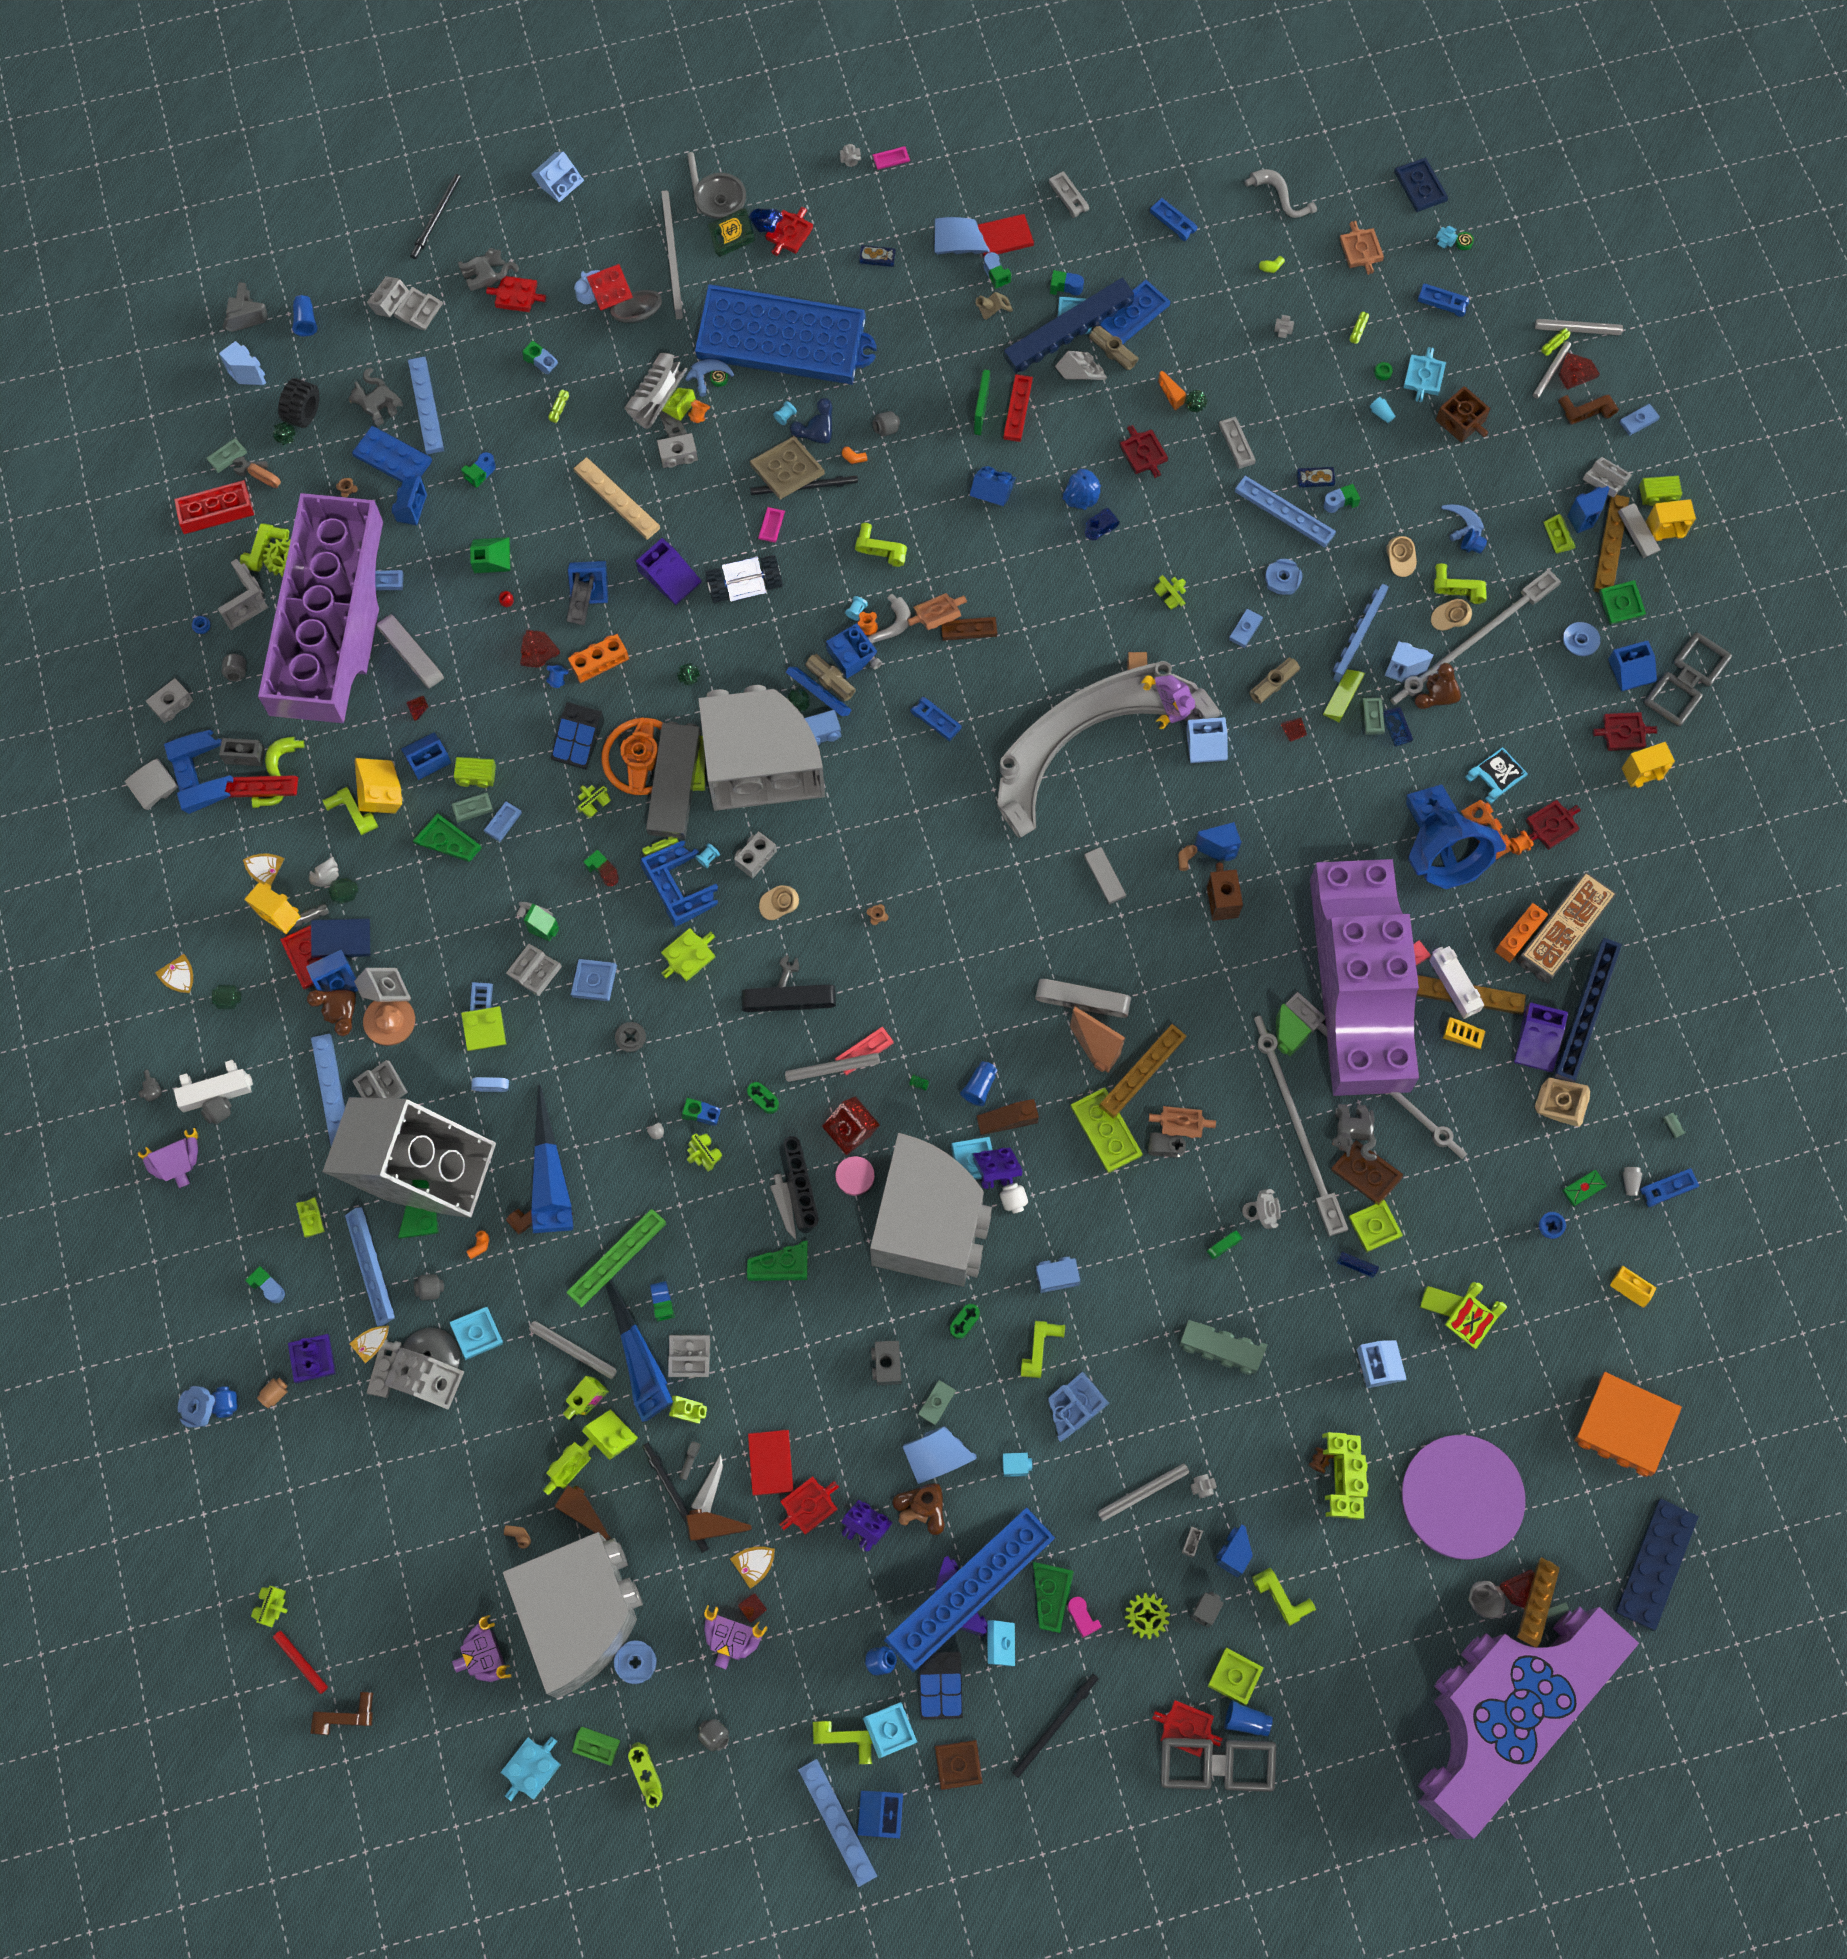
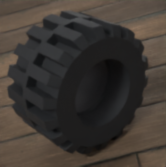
M297 378L289 380L279 399V418L289 424L306 428L312 422L318 410L320 396L318 387Z

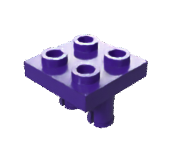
M1011 1147L973 1153V1161L982 1177L981 1185L984 1189H989V1183L990 1188H993L994 1180L1001 1179L1000 1183L1003 1186H1007V1181L1008 1184H1013V1177L1022 1176V1168Z
M328 1334L303 1338L299 1341L288 1343L295 1383L336 1374L330 1336Z
M858 1500L841 1521L846 1525L842 1535L845 1537L849 1533L847 1539L852 1540L855 1534L858 1533L863 1537L859 1542V1547L863 1548L867 1543L864 1550L870 1551L873 1544L876 1545L893 1522L888 1520L885 1515L873 1510L867 1503Z

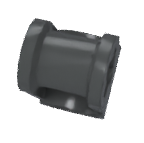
M1150 1133L1149 1155L1180 1158L1185 1154L1186 1141L1182 1137ZM1175 1144H1179V1150H1175Z

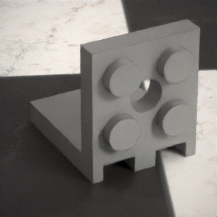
M237 559L232 561L231 564L247 591L218 608L230 630L268 608L262 597L264 593L260 589L258 582L251 576L247 566L244 563L240 564Z
M400 1347L390 1373L387 1376L385 1386L449 1410L464 1371L431 1357ZM442 1379V1385L440 1388H437L438 1381Z

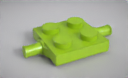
M689 928L665 948L661 954L668 961L669 967L661 972L664 978L667 979L675 972L681 975L687 982L711 962L715 955L708 948L707 944L715 938L714 934L710 931L701 938Z
M588 1439L583 1446H579L574 1442L566 1447L563 1455L550 1465L546 1474L550 1476L551 1481L543 1491L549 1496L556 1487L564 1489L590 1461L589 1450L595 1444Z

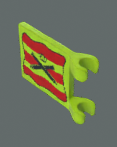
M1476 1282L1470 1284L1466 1295L1445 1323L1446 1327L1474 1349L1478 1347L1496 1319L1507 1308L1503 1302L1496 1301L1490 1311L1475 1297L1482 1291L1483 1286Z

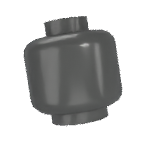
M892 411L877 414L872 423L873 429L882 437L895 434L898 431L900 419Z
M229 654L223 658L222 675L225 678L235 682L245 677L247 662L244 657L238 654Z
M216 1096L203 1103L201 1114L209 1124L217 1125L231 1115L229 1108L232 1105L226 1097L222 1099L220 1096Z
M437 1274L420 1275L414 1281L415 1297L418 1296L421 1301L438 1299L440 1292H444L443 1280H439Z
M717 1719L705 1720L698 1728V1740L709 1751H721L729 1742L728 1729Z

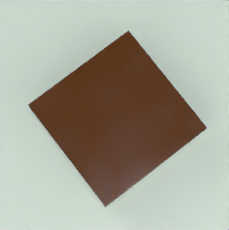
M977 1740L935 1746L941 1790L983 1784Z

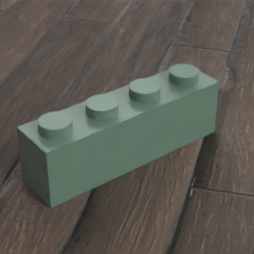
M1188 1320L1179 1346L1183 1347L1182 1350L1188 1353H1200L1204 1359L1210 1361L1216 1359L1221 1361V1365L1232 1368V1366L1240 1368V1372L1247 1375L1255 1374L1258 1371L1268 1345L1260 1343V1346L1254 1345L1251 1339L1245 1337L1235 1339L1232 1333L1226 1331L1216 1333L1214 1327Z

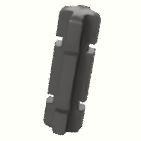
M321 904L318 908L314 907L302 912L301 918L296 921L294 926L298 927L303 925V922L307 923L319 918V915H327L329 910L326 904Z

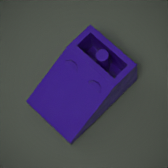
M663 538L636 560L638 572L675 606L702 583L701 579L678 552Z
M1530 1002L1524 1011L1514 1063L1553 1072L1565 1031L1568 1012Z

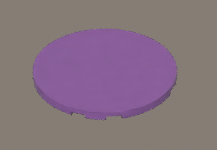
M1452 1435L1437 1439L1426 1445L1414 1456L1403 1477L1401 1489L1402 1505L1411 1529L1425 1545L1444 1556L1461 1560H1473L1489 1556L1507 1545L1515 1536L1522 1523L1525 1511V1491L1520 1474L1508 1456L1486 1440L1467 1435Z

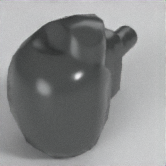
M145 1070L146 1081L142 1082L143 1089L138 1094L140 1098L150 1102L159 1098L162 1091L156 1079L151 1078L149 1071Z

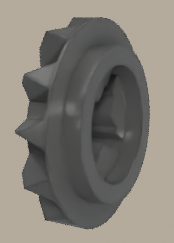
M627 1022L617 1029L615 1041L618 1047L627 1053L636 1052L643 1047L646 1041V1033L641 1025ZM626 1034H629V1035L635 1034V1035H634V1039H635L636 1042H634V1041H632V1040H630L629 1042H626L627 1039H628L627 1036H626Z

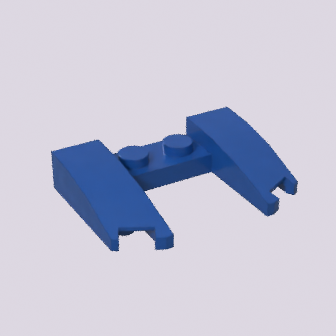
M212 730L184 736L164 744L168 760L172 762L180 792L177 795L181 810L188 814L228 798L231 795L225 792L226 784L228 782L233 783L234 779L231 775L199 784L192 758L221 746L222 740H215L211 736L214 733Z
M685 841L678 842L643 857L640 863L648 880L652 881L663 901L666 913L674 927L697 917L718 904V900L713 901V892L718 890L717 884L684 898L672 878L670 870L691 860L697 854L699 855L696 849L692 852L686 850L683 847Z

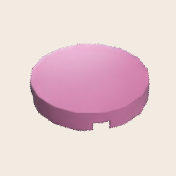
M858 1156L848 1157L838 1165L836 1183L844 1193L852 1196L862 1195L873 1186L875 1179L874 1169L865 1158Z

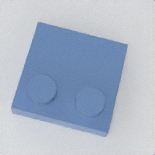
M579 959L571 996L574 998L609 1001L617 965L611 962Z

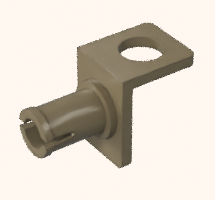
M995 292L988 298L984 296L976 298L975 303L985 320L1001 308L1009 312L1013 311L1008 298L1000 293Z

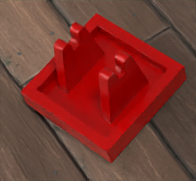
M620 264L586 277L600 311L633 298Z

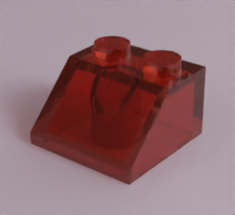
M856 1096L843 1101L822 1125L823 1129L846 1155L870 1138L880 1126Z

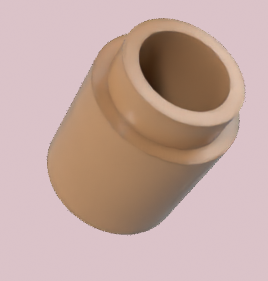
M273 1378L259 1392L260 1395L257 1399L269 1409L271 1406H275L288 1392L286 1389L288 1385L280 1378L277 1380Z

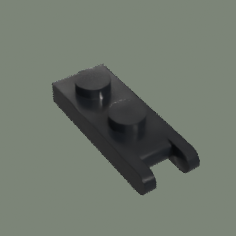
M576 573L567 622L585 625L594 576H590L589 583L578 581L580 573Z

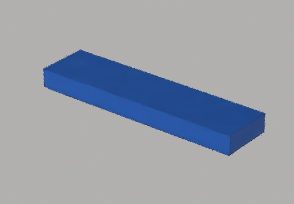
M789 667L786 673L839 715L848 716L852 710L798 667Z

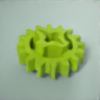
M285 538L282 539V542L275 539V544L270 542V548H265L267 554H263V562L268 571L273 572L275 576L280 573L281 577L284 575L291 539L288 542Z
M1144 1593L1142 1599L1139 1595L1135 1596L1136 1602L1130 1600L1129 1604L1132 1607L1125 1609L1129 1615L1125 1616L1124 1619L1130 1620L1127 1628H1134L1132 1631L1133 1635L1139 1632L1140 1639L1147 1635V1639L1150 1640L1152 1634L1156 1638L1159 1637L1158 1631L1160 1630L1164 1633L1166 1630L1163 1625H1169V1621L1165 1620V1617L1170 1616V1613L1164 1611L1168 1606L1160 1604L1163 1600L1162 1598L1155 1600V1594L1148 1598L1147 1593ZM1142 1603V1610L1134 1613L1135 1608ZM1151 1603L1157 1606L1159 1611H1155L1151 1607ZM1146 1611H1148V1614L1154 1616L1149 1619V1622H1147L1146 1618L1140 1617L1141 1615H1144ZM1161 1619L1159 1625L1153 1629V1622ZM1139 1621L1144 1626V1630L1139 1628L1135 1622Z

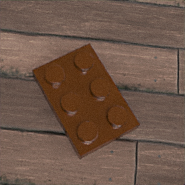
M1356 1140L1352 1144L1350 1156L1347 1157L1345 1152L1332 1167V1172L1379 1206L1400 1182L1403 1174L1378 1155L1374 1161L1365 1160L1360 1152L1363 1144ZM1371 1150L1368 1151L1370 1154L1376 1155V1154H1375L1374 1152H1372Z

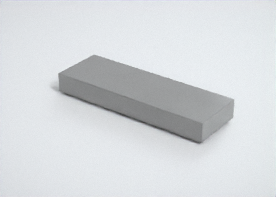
M1236 416L1220 421L1219 427L1238 469L1255 464L1256 460Z
M1635 503L1620 509L1618 513L1643 558L1659 552L1660 548Z
M1102 847L1084 854V858L1108 904L1125 898L1126 894Z

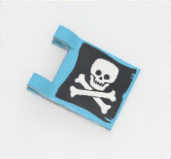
M1502 747L1477 767L1472 768L1465 778L1472 782L1480 776L1492 789L1488 794L1489 796L1485 798L1491 804L1504 792L1526 777L1528 773Z

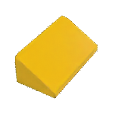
M1621 1266L1610 1284L1612 1288L1643 1308L1651 1300L1656 1290V1287L1624 1266Z

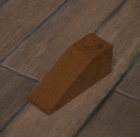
M1034 1099L1016 1102L976 1116L980 1135L1037 1124L1039 1118Z
M568 1485L554 1507L594 1533L599 1532L607 1541L610 1540L608 1532L588 1498L584 1495L585 1491L576 1485L573 1488Z
M702 1509L689 1511L690 1515L685 1517L689 1542L752 1530L749 1524L710 1512L702 1513Z

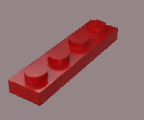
M1015 374L1004 440L1021 442L1033 377Z
M233 777V783L228 782L225 792L231 794L230 797L297 796L298 777Z

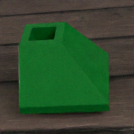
M509 537L473 539L470 546V558L474 574L510 571Z

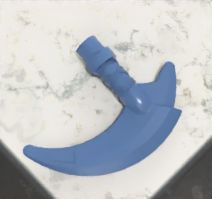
M706 359L693 364L685 380L697 379V389L699 395L703 397L707 395L704 374L711 371H723L730 376H734V373L724 362Z
M1453 504L1441 507L1443 510L1457 513L1467 524L1463 529L1456 530L1453 534L1449 535L1451 541L1461 539L1471 528L1474 531H1479V536H1481V530H1484L1483 523L1472 510Z

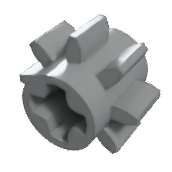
M853 144L845 145L843 150H840L841 163L845 162L846 166H855L861 160L860 148H855Z
M1282 315L1281 319H1276L1274 332H1279L1278 337L1286 338L1287 334L1292 335L1294 321H1290V316Z
M1208 1474L1193 1478L1194 1484L1190 1485L1193 1495L1198 1494L1199 1499L1214 1495L1213 1489L1217 1487L1214 1478L1209 1479Z

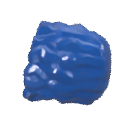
M1079 469L1077 473L1070 477L1062 499L1065 500L1069 507H1075L1076 509L1086 510L1087 507H1092L1099 498L1101 488L1099 480L1093 472L1087 469Z

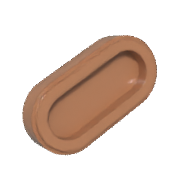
M251 463L247 468L251 476L272 488H278L281 483L277 476L256 464Z

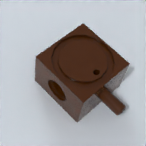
M1464 386L1440 407L1435 421L1462 443L1475 430L1483 437L1488 435V431L1481 425L1486 421L1491 408Z
M1216 863V872H1210L1206 885L1212 921L1239 918L1243 902L1237 869L1224 871L1223 863Z

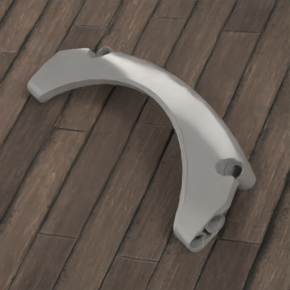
M1166 661L1130 669L1100 680L1074 693L1049 710L1029 727L1000 760V773L1003 777L1000 778L997 807L1018 838L1025 836L1036 829L1035 805L1044 773L1055 755L1074 736L1096 723L1122 715L1159 714L1169 716L1165 711L1156 685H1152L1150 690L1143 689L1146 683L1141 682L1147 675L1152 676L1154 679L1159 676L1172 675L1188 686L1191 696L1195 700V708L1183 719L1185 721L1217 718L1220 716L1218 707L1203 688H1198L1195 683L1171 674L1172 667ZM1159 671H1165L1167 674H1160ZM1011 764L1013 767L1006 768L1004 765Z

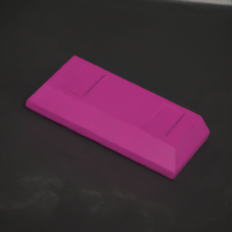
M905 146L872 155L877 170L910 161Z
M767 507L758 539L776 543L785 511Z

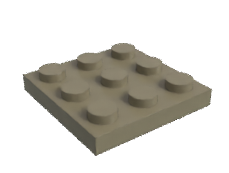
M795 436L750 461V466L779 499L786 497L825 474L821 465Z

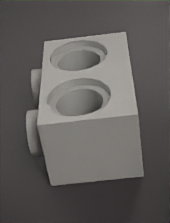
M386 276L369 298L367 304L376 315L391 317L409 290L400 279Z
M758 831L755 836L752 835L748 839L747 845L743 849H739L734 856L735 866L753 879L777 852L776 844ZM758 845H764V846H765V847H764L763 849H761V850L756 849V847H757ZM747 858L753 860L751 863L743 862Z

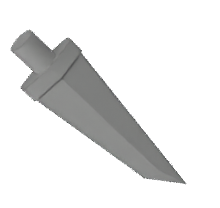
M781 1174L774 1175L776 1185H772L770 1188L785 1228L796 1240L787 1183H783Z
M721 1454L690 1508L694 1510L702 1509V1513L711 1512L723 1469Z

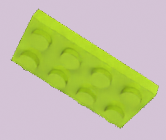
M1104 1087L1071 1104L1070 1107L1107 1173H1110L1140 1158L1143 1154L1120 1113L1113 1119L1099 1107L1100 1103L1108 1095Z

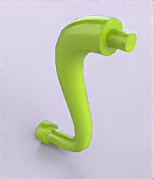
M295 737L281 738L274 741L268 747L265 755V764L269 775L281 776L278 769L279 758L285 753L295 752V748H304V741H295ZM275 796L273 798L252 797V807L259 808L260 806L276 805L282 801L284 796Z

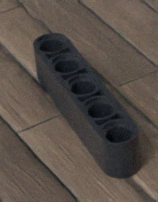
M834 985L745 989L741 992L742 1011L822 1009L836 1006V989Z
M789 1136L781 1144L779 1152L797 1227L801 1232L809 1233L818 1224V1213L801 1142L797 1137ZM786 1144L792 1145L794 1150H789ZM791 1163H795L798 1169H794ZM795 1181L800 1182L803 1188L797 1187ZM799 1200H804L807 1206H802ZM804 1219H809L812 1225H807Z

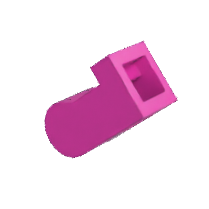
M1074 1597L1068 1604V1611L1082 1638L1099 1630L1102 1626L1099 1620L1092 1621L1086 1610V1601L1081 1597Z

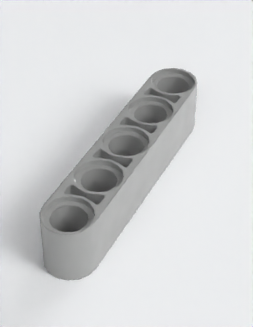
M392 614L376 624L382 635L428 689L444 679L440 670Z
M1039 979L1035 996L1037 1001L1069 1008L1077 1007L1080 1010L1120 1018L1128 1017L1131 997L1125 994L1049 979Z

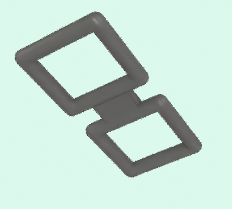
M1694 633L1674 660V665L1683 671L1678 677L1670 672H1665L1644 700V704L1676 726H1681L1703 697L1702 693L1694 689V686L1698 681L1706 686H1711L1732 658V654L1702 634ZM1698 641L1723 657L1709 677L1683 662ZM1668 681L1693 696L1679 717L1654 702V699Z
M1164 1738L1162 1740L1161 1786L1163 1788L1208 1790L1211 1788L1212 1776H1224V1788L1226 1790L1272 1792L1275 1789L1276 1743L1273 1741L1228 1740L1225 1752H1213V1742L1210 1739ZM1170 1747L1204 1748L1203 1781L1169 1779ZM1234 1749L1268 1750L1267 1783L1233 1782Z

